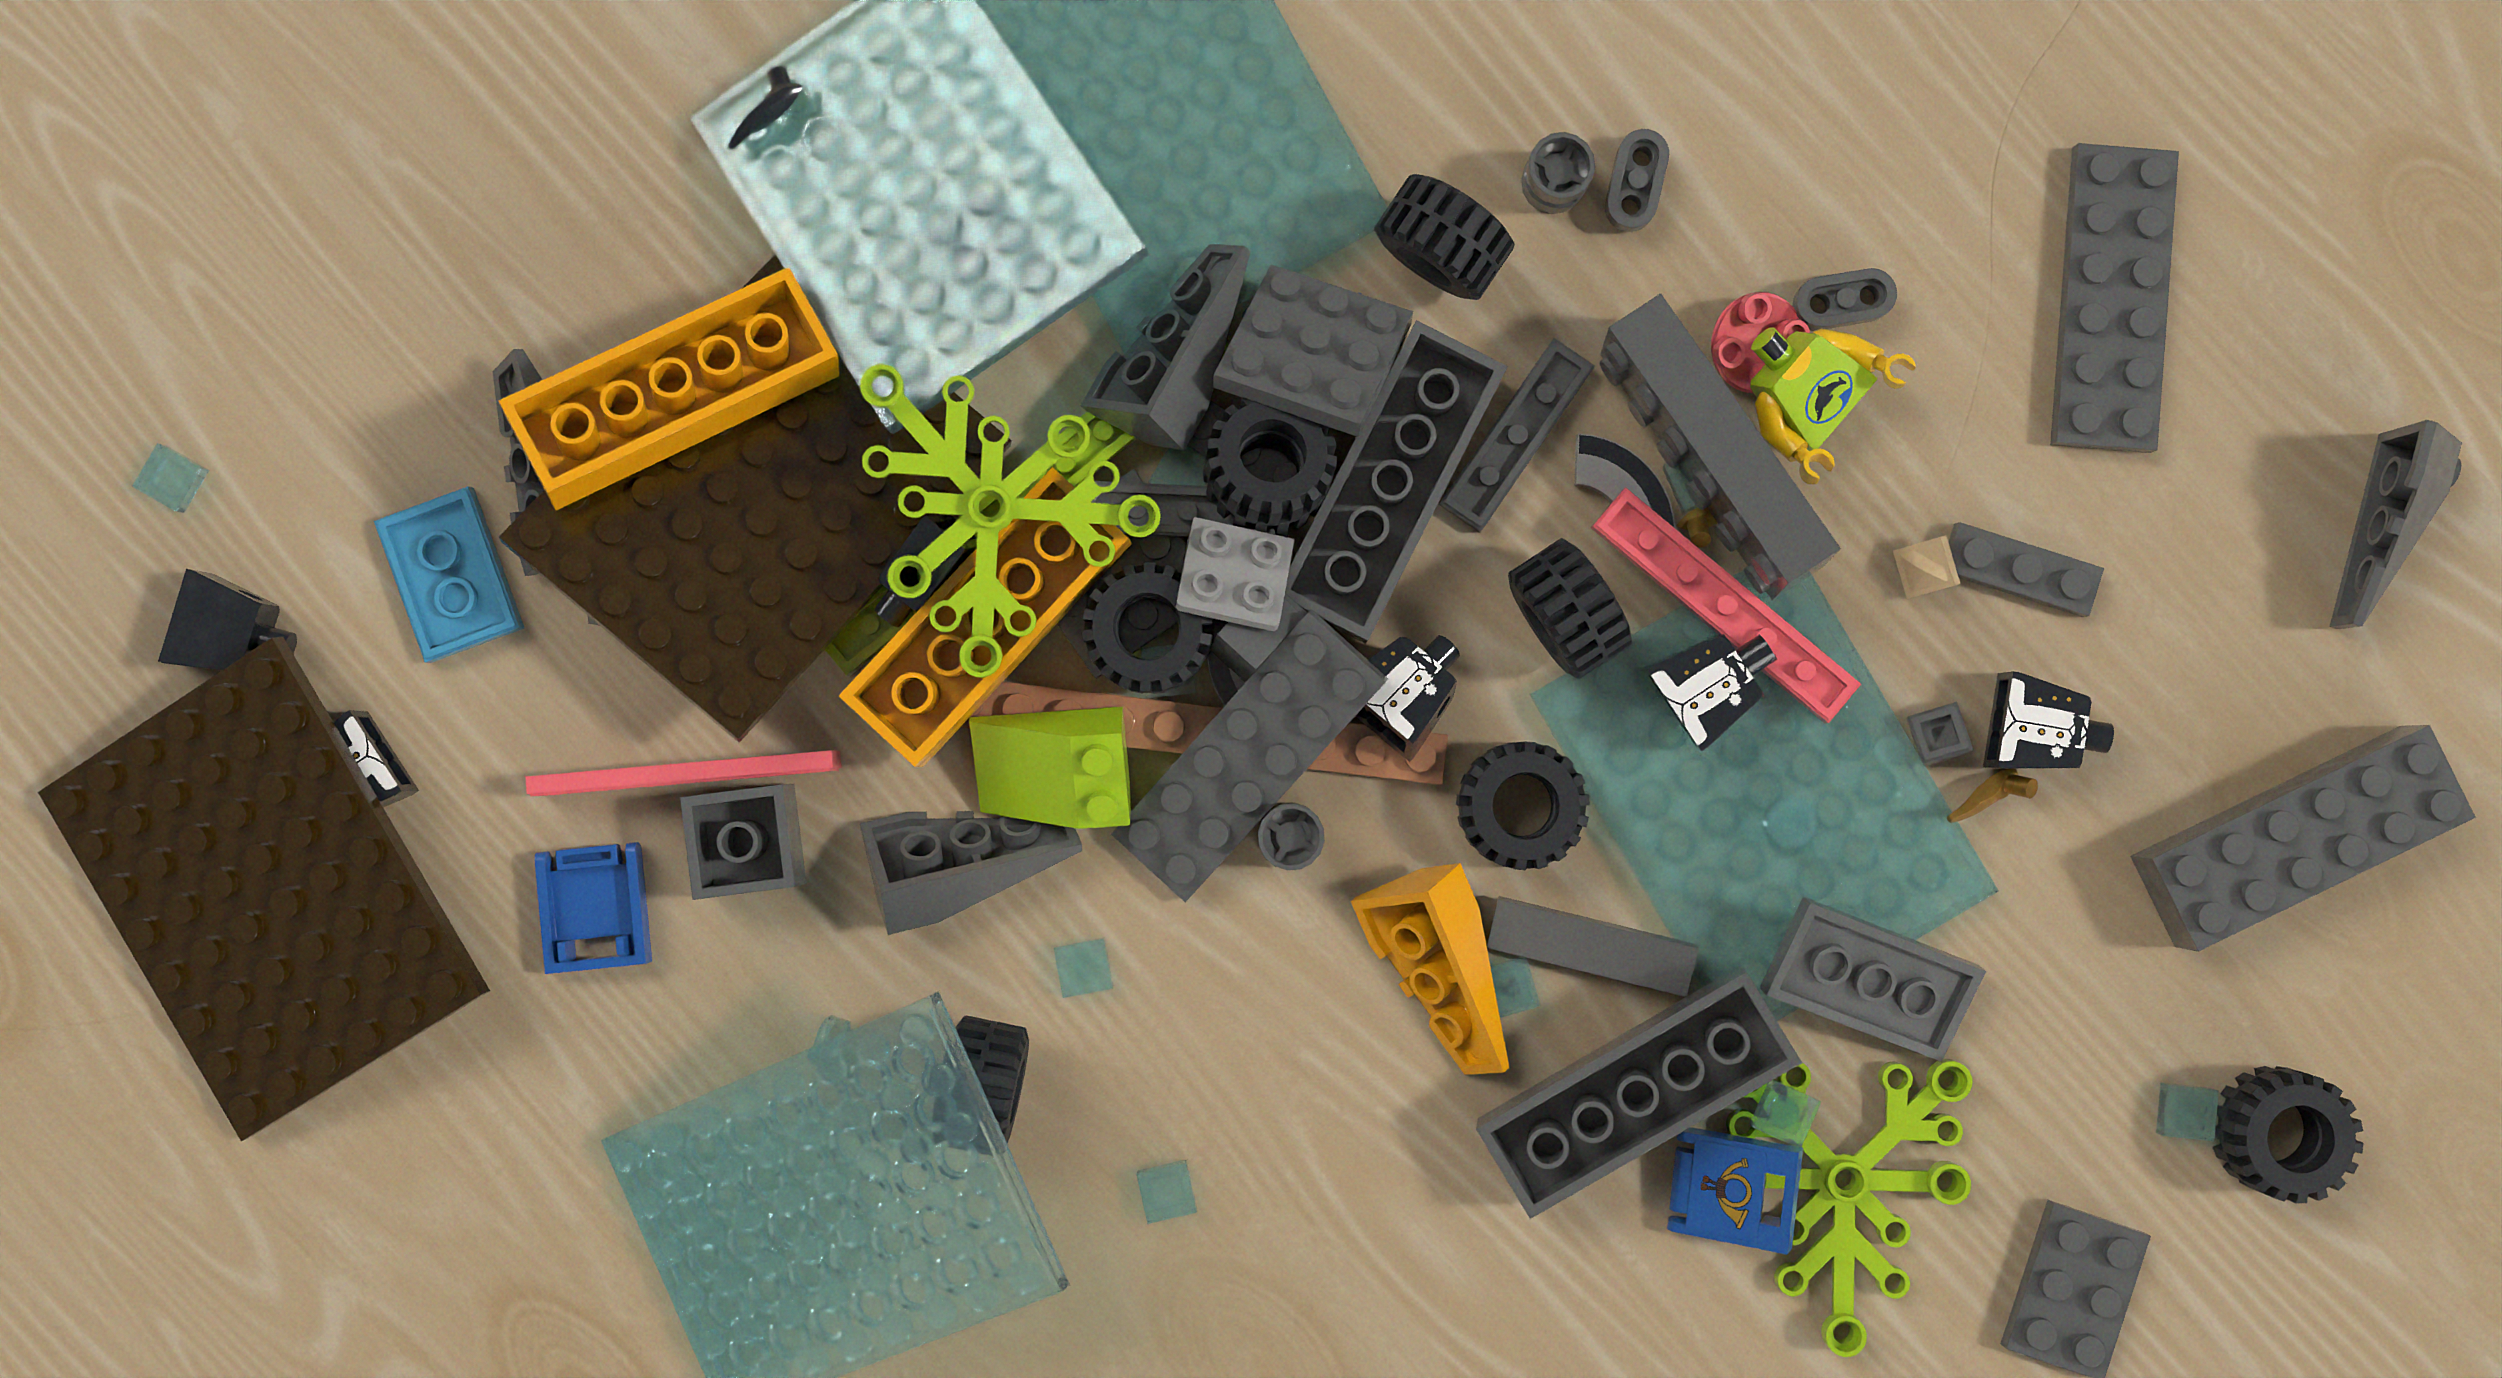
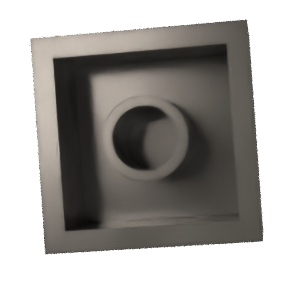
M780 784L680 797L692 900L790 888L807 884L794 784Z

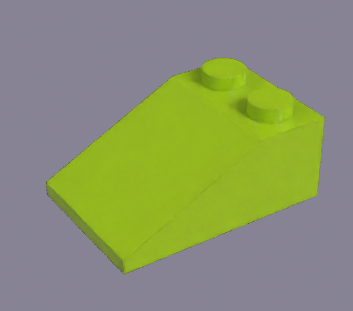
M1123 707L970 717L969 724L980 812L1077 829L1130 825L1131 789Z

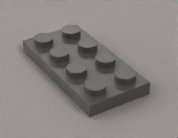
M1803 896L1761 983L1760 989L1769 997L1942 1062L1986 971L1978 964Z

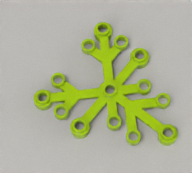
M875 364L869 367L861 377L860 389L863 397L875 407L888 408L928 453L891 452L884 446H872L863 455L862 465L864 470L875 478H883L891 473L949 477L964 493L927 492L919 486H909L902 490L898 498V505L902 513L908 517L918 518L926 513L963 516L918 556L908 555L895 560L889 568L888 582L891 589L901 597L914 598L920 596L930 586L931 572L977 532L975 576L950 599L937 602L930 611V622L933 627L941 632H950L958 627L962 615L973 607L972 636L962 645L959 658L963 669L974 677L992 675L997 671L1002 661L1001 647L992 638L994 608L1005 619L1007 630L1015 636H1026L1036 626V616L1033 610L1026 605H1020L996 578L998 533L1007 527L1012 519L1060 522L1083 548V555L1086 561L1096 567L1106 566L1113 560L1115 547L1108 537L1099 535L1090 524L1120 525L1121 529L1130 536L1145 537L1153 533L1160 523L1161 515L1158 505L1153 499L1145 495L1131 496L1124 500L1121 505L1090 503L1099 494L1113 490L1119 482V471L1109 461H1099L1093 464L1088 471L1087 478L1061 501L1016 498L1061 457L1074 458L1086 450L1090 442V431L1087 424L1075 415H1063L1055 419L1048 430V441L1002 482L1003 446L1010 435L1009 426L999 416L984 418L978 426V436L982 442L981 478L979 479L965 464L968 405L974 398V387L968 378L955 375L948 378L943 385L942 395L947 403L944 440L903 394L904 382L900 373L894 367L887 364ZM887 377L892 381L893 390L888 396L880 397L874 393L873 383L877 378ZM955 382L964 383L969 389L968 397L961 402L951 400L948 396V389L951 384ZM990 422H997L1004 428V436L997 442H990L984 437V427ZM1072 427L1077 431L1079 440L1075 446L1065 447L1059 442L1058 434L1061 429ZM875 452H883L888 456L889 465L882 472H875L869 466V458ZM1099 467H1107L1113 473V482L1107 487L1098 486L1093 479L1094 471ZM913 491L921 493L925 499L924 507L918 512H910L904 505L906 495ZM987 496L996 498L1000 503V510L993 517H986L979 510L980 501ZM1135 506L1145 508L1148 513L1147 522L1140 527L1132 525L1128 519L1129 511ZM1095 541H1103L1109 547V555L1103 561H1095L1089 555V547ZM907 566H913L920 572V581L914 587L905 586L901 582L900 573ZM949 606L954 609L956 620L952 625L942 626L937 622L935 614L939 607ZM1018 610L1027 612L1031 618L1029 627L1022 631L1014 629L1010 624L1011 615ZM978 645L986 646L991 651V660L985 665H977L971 659V651Z
M1943 1059L1942 1062L1938 1060L1933 1063L1927 1071V1084L1909 1102L1908 1090L1913 1082L1911 1071L1908 1067L1898 1062L1885 1063L1878 1072V1081L1882 1088L1885 1089V1125L1854 1155L1845 1153L1835 1155L1806 1125V1088L1811 1082V1072L1804 1063L1796 1066L1802 1071V1078L1797 1084H1789L1786 1080V1073L1777 1077L1779 1083L1784 1087V1101L1767 1083L1744 1096L1745 1098L1752 1097L1769 1116H1755L1748 1110L1736 1109L1727 1117L1726 1128L1729 1134L1753 1139L1755 1137L1791 1138L1799 1147L1803 1148L1807 1156L1819 1167L1801 1168L1799 1189H1814L1817 1191L1796 1210L1795 1220L1799 1221L1800 1230L1793 1236L1792 1245L1803 1243L1808 1237L1809 1229L1832 1207L1833 1226L1795 1263L1786 1262L1781 1264L1775 1271L1774 1281L1784 1294L1792 1297L1799 1296L1807 1289L1808 1280L1832 1258V1314L1823 1322L1821 1335L1827 1347L1838 1356L1852 1357L1863 1350L1867 1341L1864 1325L1854 1316L1855 1257L1875 1277L1877 1288L1887 1297L1892 1299L1901 1298L1907 1294L1910 1288V1279L1906 1272L1896 1265H1891L1855 1228V1206L1876 1226V1233L1881 1241L1890 1247L1898 1248L1909 1241L1911 1236L1910 1226L1903 1218L1892 1214L1870 1191L1928 1192L1933 1198L1947 1205L1961 1203L1970 1193L1971 1179L1964 1168L1951 1161L1936 1162L1928 1170L1872 1169L1901 1140L1935 1141L1943 1146H1953L1961 1140L1963 1127L1955 1117L1940 1113L1931 1119H1923L1942 1100L1958 1102L1970 1093L1973 1083L1971 1073L1966 1066L1957 1061ZM1900 1069L1903 1074V1080L1898 1086L1891 1087L1888 1083V1075L1892 1070ZM1945 1070H1950L1953 1074V1082L1949 1087L1942 1088L1938 1082L1939 1075ZM1743 1116L1749 1117L1751 1121L1749 1131L1744 1134L1736 1133L1734 1128L1736 1120ZM1944 1121H1950L1953 1126L1952 1134L1947 1138H1940L1938 1135L1939 1125ZM1842 1170H1849L1851 1173L1850 1183L1845 1187H1838L1835 1182L1836 1175ZM1944 1172H1950L1952 1175L1951 1185L1946 1189H1939L1937 1185L1939 1175ZM1766 1173L1765 1188L1784 1189L1785 1176ZM1899 1222L1901 1226L1899 1236L1894 1239H1888L1885 1233L1887 1226L1890 1223ZM1790 1271L1798 1272V1283L1791 1288L1785 1287L1783 1284L1785 1274ZM1893 1273L1899 1274V1286L1893 1290L1886 1289L1885 1280L1887 1276ZM1842 1323L1848 1324V1335L1841 1340L1835 1339L1833 1336L1834 1328Z

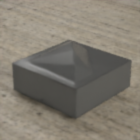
M1957 702L1907 717L1922 767L1973 752V747Z

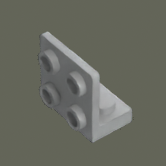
M1194 517L1182 563L1184 567L1176 609L1200 616L1276 631L1281 618L1294 539Z

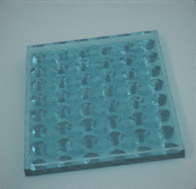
M854 0L690 117L784 268L790 267L827 336L859 387L861 377L869 367L875 364L890 365L900 373L903 379V394L921 414L944 399L942 388L948 378L960 375L972 380L1150 255L976 0ZM774 66L785 67L791 83L803 85L798 98L782 117L769 127L751 135L735 150L731 151L727 145L746 116L772 89L767 76L768 71ZM879 377L873 383V391L877 396H888L893 390V383L887 377ZM955 382L951 384L948 389V396L962 387L964 383ZM871 405L885 428L892 434L904 427L888 408H879Z
M956 0L938 10L944 25L1124 354L1142 334L1136 327L1147 315L1153 319L1172 300L1170 288L1209 244L1246 246L1251 252L1237 300V306L1255 296L1271 264L1298 273L1374 232L1375 225L1387 209L1386 203L1274 0Z
M1743 569L1733 575V577L1861 683L1859 688L1829 723H1823L1764 672L1759 671L1753 675V678L1763 691L1764 696L1708 748L1703 751L1698 750L1644 670L1646 666L1718 635L1683 605L1631 635L1632 645L1581 679L1565 673L1529 695L1564 755L1574 763L1573 768L1575 771L1582 774L1586 784H1583L1585 791L1589 794V798L1671 938L1699 944L1693 975L1700 987L1703 988L1743 965L1778 1021L1799 1009V1007L1767 996L1760 989V986L1803 896L1917 940L1999 892L1958 821L1949 823L1946 819L1952 813L1950 807L1927 768L1922 764L1917 751L1813 575L1804 579L1776 599L1771 600L1766 591L1759 594L1753 588Z
M939 991L601 1140L705 1378H837L1063 1292L1070 1285Z

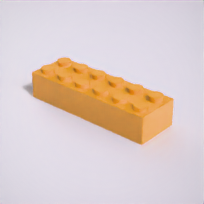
M787 267L498 401L555 510H558L838 377L839 360L834 346L790 267Z
M1052 467L1024 498L1061 501L1075 487ZM1012 519L1009 525L998 533L996 578L1020 605H1026L1033 610L1036 616V626L1026 636H1015L1007 630L1005 619L994 608L992 638L998 642L1002 651V661L997 671L987 677H974L968 674L960 663L959 654L961 647L972 636L973 607L962 615L960 624L953 631H938L930 622L932 607L939 601L950 599L975 576V549L841 692L839 697L914 767H924L1132 544L1129 537L1116 525L1090 524L1099 535L1108 537L1115 547L1113 560L1106 566L1096 567L1086 561L1083 555V548L1060 522ZM1095 541L1089 547V555L1095 561H1103L1109 555V547L1103 541ZM941 606L937 609L935 617L940 625L950 626L956 620V613L949 606ZM1023 610L1015 611L1010 617L1011 626L1019 631L1027 629L1031 623L1030 615ZM978 645L972 649L971 659L977 665H985L991 660V651L986 646Z

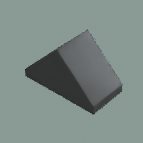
M1285 593L1280 623L1276 631L1228 622L1217 634L1210 651L1244 682H1247L1304 618L1307 612Z

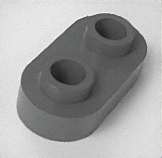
M1650 129L1635 130L1623 139L1617 150L1605 200V213L1609 222L1619 230L1626 232L1638 231L1648 225L1657 211L1669 161V147L1666 140L1656 131ZM1638 151L1646 153L1649 157V164L1646 166L1637 165L1633 160V153ZM1624 200L1634 201L1638 206V213L1633 215L1626 214L1622 210L1621 202Z
M1876 268L1820 276L1808 280L1797 290L1792 306L1799 320L1804 321L1811 330L1867 323L1880 319L1893 308L1897 299V288L1889 274ZM1867 289L1874 295L1873 305H1866L1860 300V290ZM1811 298H1820L1824 302V313H1815L1811 309Z

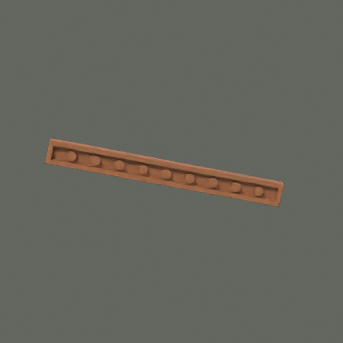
M1002 682L970 717L1123 707L1126 746L1128 748L1183 754L1223 708ZM970 717L960 728L970 729ZM1348 723L1307 769L1443 785L1448 735L1430 733L1415 757L1409 762L1366 725Z

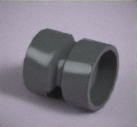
M1566 132L1552 133L1541 139L1532 150L1521 179L1522 191L1529 204L1538 211L1548 214L1564 213L1575 207L1592 181L1595 171L1594 154L1589 145L1577 135Z
M1295 802L1281 803L1271 808L1262 818L1258 829L1259 847L1264 857L1275 867L1284 870H1300L1312 864L1321 854L1325 842L1324 828L1318 816L1308 807Z

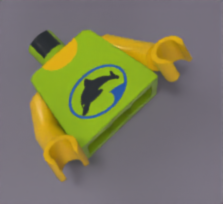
M1774 327L1768 328L1756 337L1751 346V349L1765 363L1750 383V388L1757 397L1755 407L1761 436L1788 461H1797L1801 464L1799 473L1805 483L1817 484L1820 477L1811 470L1809 463L1819 462L1823 465L1824 469L1829 472L1832 471L1835 465L1833 456L1827 450L1820 449L1819 447L1878 380L1872 372L1876 369L1881 371L1885 384L1891 388L1898 389L1904 387L1906 382L1895 378L1890 372V367L1895 364H1901L1907 369L1914 371L1916 364L1909 355L1903 353L1887 358L1884 356L1882 348L1849 333L1828 329H1818L1813 333L1795 331L1785 339Z

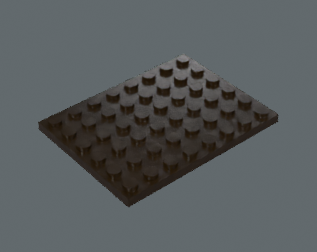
M783 248L742 288L790 267L838 354L839 376L558 510H555L544 490L499 536L501 543L738 743L742 741L882 588L883 585L878 580L880 574L921 519L926 515H933V513H926L921 517L912 518L903 514L898 505V498L902 490L909 486H919L927 492L964 494L949 477L891 473L883 478H875L864 470L862 458L866 450L872 446H884L891 452L928 453L888 408L875 407L863 397L860 389V380L863 373L875 364H887L894 367L903 379V394L945 440L947 403L942 395L944 383ZM879 377L873 383V391L877 396H888L893 390V383L887 377ZM950 388L948 389V396L951 400L955 402L964 401ZM968 405L965 464L980 479L982 442L978 436V426L985 417ZM991 422L984 427L983 434L988 441L997 442L1003 438L1004 433ZM1008 438L1003 446V454L1011 447L1012 440ZM875 452L869 458V466L875 472H882L889 465L888 456L883 452ZM916 491L908 493L904 499V505L910 512L920 511L925 504L923 495Z
M284 637L269 639L38 792L241 1142L271 1126L490 992L489 987Z

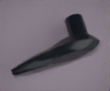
M774 66L768 71L767 76L772 89L746 116L727 145L731 151L735 150L751 135L769 127L782 117L798 98L803 85L791 83L785 67Z

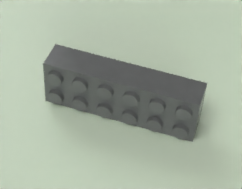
M1660 293L1608 328L1600 353L1603 359L1599 361L1603 373L1612 385L1616 387L1621 384L1631 398L1628 406L1637 422L1644 428L1650 425L1660 440L1657 443V448L1665 462L1672 469L1678 466L1689 481L1685 487L1695 505L1700 510L1708 508L1718 523L1714 527L1718 538L1730 552L1738 551L1747 564V567L1744 568V573L1753 588L1759 594L1766 591L1770 599L1774 600L1823 568L1841 550L1840 546L1663 295Z
M1418 320L1415 321L1359 437H1356L1289 568L1285 593L1307 613L1313 610L1331 627L1366 644L1508 366Z
M2406 725L2386 732L2130 857L2174 946L2199 952L2476 817L2431 726Z
M1740 965L1478 1118L1476 1130L1528 1217L1531 1219L1801 1064L1802 1061L1743 965Z

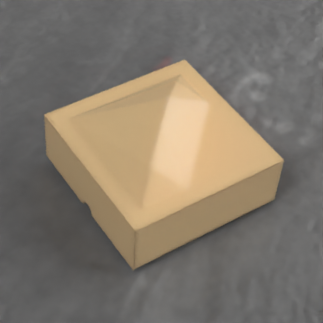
M1946 535L1893 551L1907 599L1960 584Z

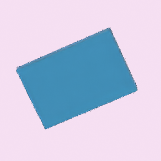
M467 486L374 521L425 663H433L524 629L521 616L474 488Z

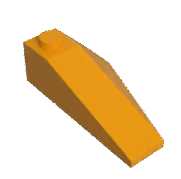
M1461 863L1418 869L1356 896L1351 900L1370 947L1380 960L1387 956L1403 978L1398 985L1405 995L1409 998L1415 994L1431 1016L1429 1019L1430 1029L1464 1075L1504 1073L1509 1068L1480 909Z

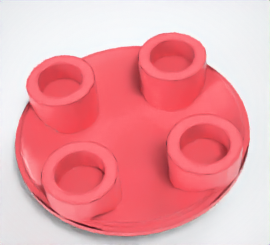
M1766 292L1749 293L1731 302L1719 316L1712 333V358L1720 376L1733 388L1742 392L1753 393L1750 388L1751 380L1765 365L1751 349L1753 341L1760 333L1772 327L1785 339L1795 331L1810 333L1808 325L1804 321L1799 320L1795 309L1785 299Z

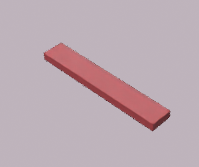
M1626 487L1592 525L1591 529L1714 632L1718 635L1724 634L1735 649H1738L1760 634L1777 658L1775 662L1761 671L1823 723H1829L1861 685L1860 682Z
M830 750L525 776L526 792L530 794V797L831 772L839 771V768L842 767L840 751Z

